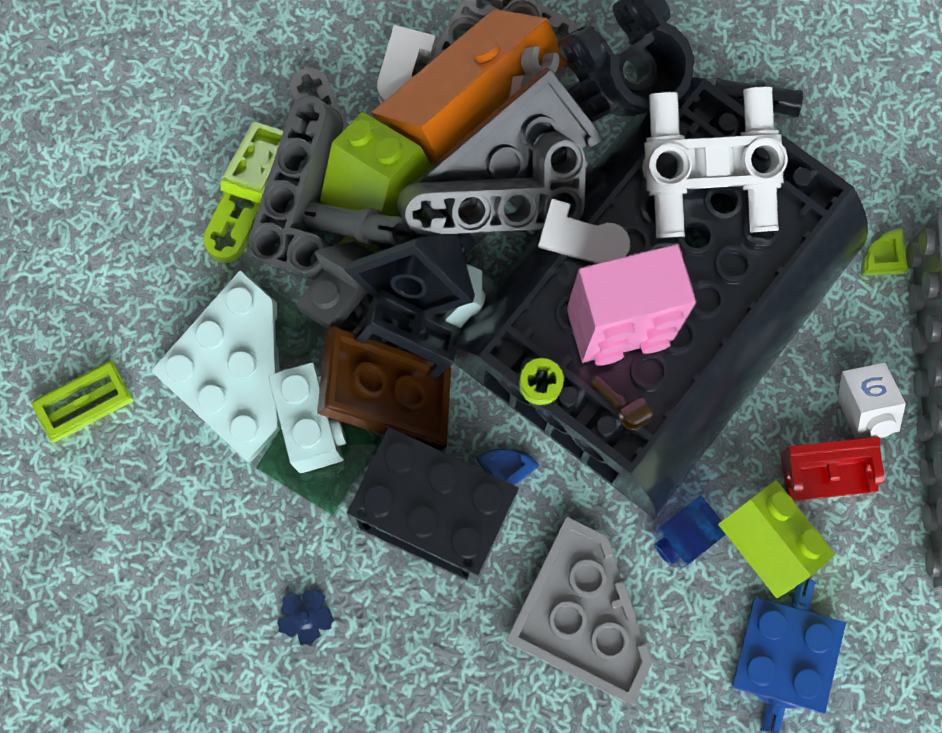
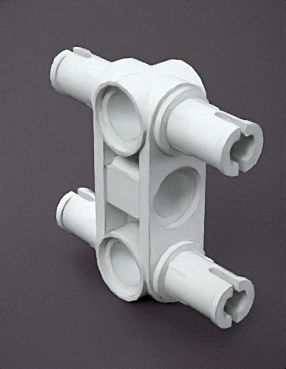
M755 87L743 90L745 132H742L741 136L684 139V136L679 133L678 93L665 92L649 95L651 137L647 138V143H645V158L642 169L646 178L647 191H649L650 196H654L656 238L685 236L682 194L687 193V189L743 186V190H748L750 232L779 231L777 188H781V183H783V171L787 166L788 157L786 149L782 145L779 130H774L772 87ZM757 147L766 150L770 156V167L765 173L756 171L752 166L751 156ZM661 153H669L677 161V172L671 179H666L657 172L656 160Z

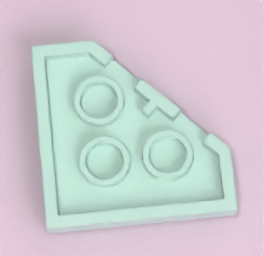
M240 270L151 371L246 461H252L281 429L268 375L279 372V347L276 346L275 326L277 302L245 272Z

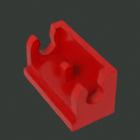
M880 437L789 446L780 453L786 493L793 501L878 492V484L884 483Z

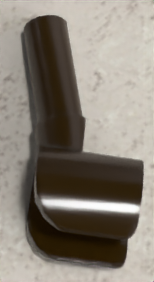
M600 375L593 378L591 384L612 403V406L617 410L621 423L626 429L637 430L651 422L652 411L643 397L639 396L627 403L623 396L615 391Z

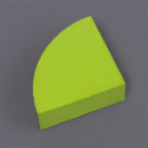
M891 230L879 237L877 241L875 240L871 247L868 248L867 254L865 253L861 264V276L906 273L908 267L903 230Z

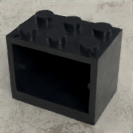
M388 427L346 514L353 528L476 585L515 503L519 488ZM366 523L370 525L371 528L364 529L363 526ZM463 570L469 572L468 577L462 574Z

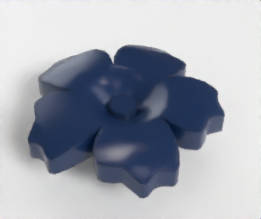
M316 589L312 592L305 591L302 595V600L294 592L284 596V604L281 611L288 616L277 621L279 632L286 634L290 638L295 637L298 633V640L301 646H312L315 640L321 637L317 628L330 630L334 622V618L330 615V609L327 607L321 608L325 601V595L319 593Z

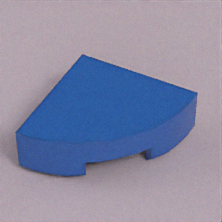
M492 449L476 457V460L486 473L514 486L539 467V464L528 454L510 449Z

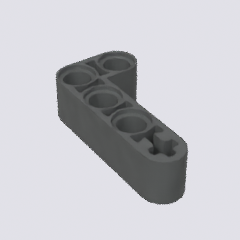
M315 96L299 98L289 112L248 243L250 253L255 259L280 271L316 280L324 271L318 259L310 266L312 254L318 249L334 245L310 233L311 229L307 228L304 224L303 215L315 217L316 213L304 210L309 203L320 202L331 145L343 132L341 116ZM308 156L305 166L299 170L301 161ZM292 198H294V204L292 208L288 212H285L286 205ZM281 240L278 251L272 255L274 244Z
M548 132L539 137L534 145L532 178L410 184L398 196V212L412 231L422 235L543 229L551 200L557 194L566 193L565 203L570 204L567 217L579 220L583 215L585 207V153L579 144L563 133ZM566 146L567 157L564 162L557 166H551L550 160L553 152L559 147ZM521 195L522 202L518 210L513 213H505L504 206L507 200L512 196ZM469 197L477 198V206L472 213L465 216L458 215V208L463 200ZM426 200L431 207L424 208L422 216L417 217L413 210L420 209L421 201ZM439 209H444L446 216Z

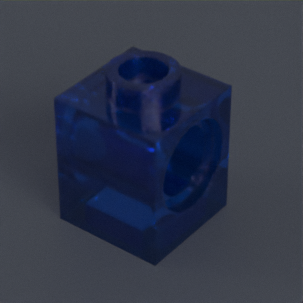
M700 495L653 533L658 540L654 544V548L669 566L676 563L680 569H683L726 535L718 525L722 520L702 495Z

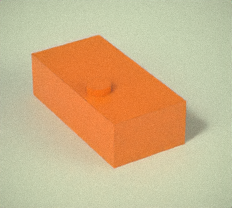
M493 9L371 113L374 119L421 146L432 165L509 99L513 77L525 75L521 65V55L525 48L534 46L540 48L538 55L540 66L542 65L544 54L558 53L559 66L556 72L566 62L560 53L558 40L548 18Z

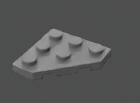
M566 516L505 643L629 705H633L653 663L647 645L643 641L636 621L635 611L613 556L614 552L609 538Z

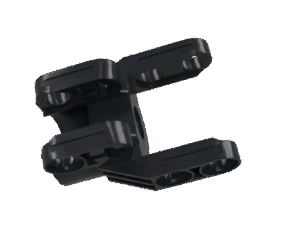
M619 0L613 4L614 16L619 26L628 35V43H630L615 54L601 34L591 26V22L577 28L559 40L558 48L560 53L579 80L564 87L591 123L610 113L616 116H636L650 112V94L677 92L679 100L688 91L693 76L694 54L687 38L677 27L667 23L671 18V14L666 0ZM626 61L631 62L637 69V79L634 84L629 82L624 76L623 67Z

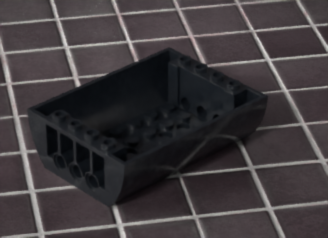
M692 77L688 91L678 100L680 135H683L684 139L741 136V133L745 132L744 107L705 78ZM650 112L636 115L631 119L595 163L593 172L586 176L585 207L579 221L596 226L614 223L623 227L630 239V249L626 257L679 245L696 303L674 340L669 341L670 346L649 354H643L641 348L623 352V359L606 365L598 366L595 360L582 363L567 307L575 283L574 273H578L580 268L596 264L539 248L538 244L543 231L541 229L485 297L480 312L475 316H471L462 325L460 336L454 346L457 350L454 364L648 515L655 518L861 250L868 236V221L862 202L851 184L779 133L788 157L787 166L783 171V183H781V188H777L779 231L750 232L748 190H743V186L687 189V193L682 194L684 231L689 228L702 230L707 237V245L705 247L692 248L685 243L683 236L656 238L654 196H650L649 191H647L646 178L642 169L645 158V143H647V138L651 137ZM757 147L751 156L752 166L755 170L765 173L770 167L771 162L767 151ZM661 153L656 160L657 172L666 179H671L675 176L678 168L676 159L669 153ZM715 194H726L733 200L735 209L727 214L719 213L712 207L710 198ZM533 359H550L558 364L562 370L564 381L561 393L550 404H532L524 398L520 391L521 372L525 365ZM542 370L536 372L534 379L528 380L530 387L536 385L535 392L546 393L548 385L555 384L552 376L547 379V372ZM600 375L615 391L623 396L627 403L639 396L643 397L652 411L651 422L637 430L626 429L621 423L617 410L612 406V403L591 384L593 378Z

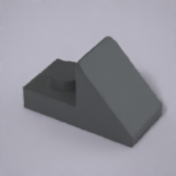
M355 241L318 249L315 255L324 271L296 303L301 313L328 330L332 326L339 328L368 293L345 272L346 265L375 253Z

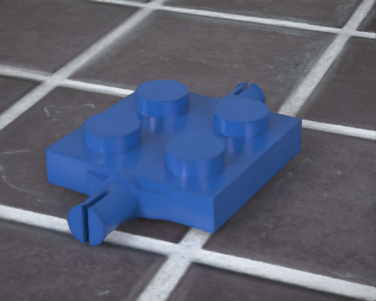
M811 579L806 582L803 596L805 581L795 587L791 603H775L757 597L753 598L731 688L754 694L764 703H767L760 731L766 733L770 731L773 715L774 720L771 733H780L785 709L802 708L820 714H825L846 622L822 616L814 609L809 608L814 586L816 585V581Z

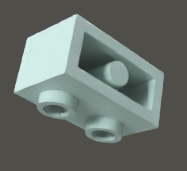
M314 363L268 375L291 465L301 474L344 461L340 445L347 444L341 421L317 414L321 374Z

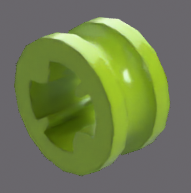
M545 358L533 359L525 365L521 372L520 391L524 398L532 404H550L561 393L564 377L558 364L552 360ZM539 370L546 371V378L548 379L552 376L555 384L548 385L546 393L535 392L536 385L530 387L528 384V380L534 379L536 372Z

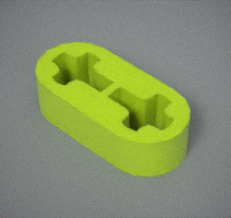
M227 192L223 194L203 237L204 246L210 257L224 264L239 259L249 242L252 227L260 203L251 201L253 208L245 207L238 219H236L237 207L233 201L235 198L238 200H243L244 198ZM230 226H232L233 229L230 236L235 245L233 247L225 246L222 251H218V245L214 239L216 236L223 238Z

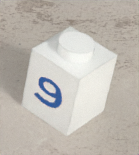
M886 362L842 371L838 400L855 439L883 438L892 433L900 432L906 403Z

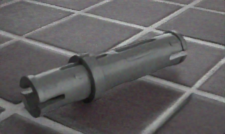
M312 202L304 210L316 213L315 217L303 215L304 224L311 230L356 237L359 242L368 245H375L380 242L397 246L408 242L410 238L397 235L398 231L411 233V229L403 217L384 215L382 211L374 208L353 210L321 202Z

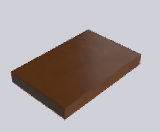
M334 326L325 333L317 414L385 435L388 427L439 451L447 447L451 367H447L438 378L434 379L426 375L434 363L421 356L372 339H368L364 344H361L354 340L355 333Z

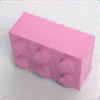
M679 245L628 256L578 270L567 312L582 363L595 360L598 366L606 365L623 359V352L641 348L643 354H649L670 346L669 341L674 340L696 303Z

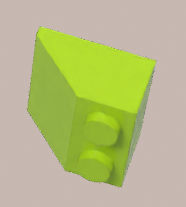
M362 111L332 142L320 201L323 204L353 210L374 208L382 211L384 215L402 217L397 207L398 196L407 185L430 167L431 163L421 146Z
M777 480L771 482L718 524L776 599L811 577L836 555Z

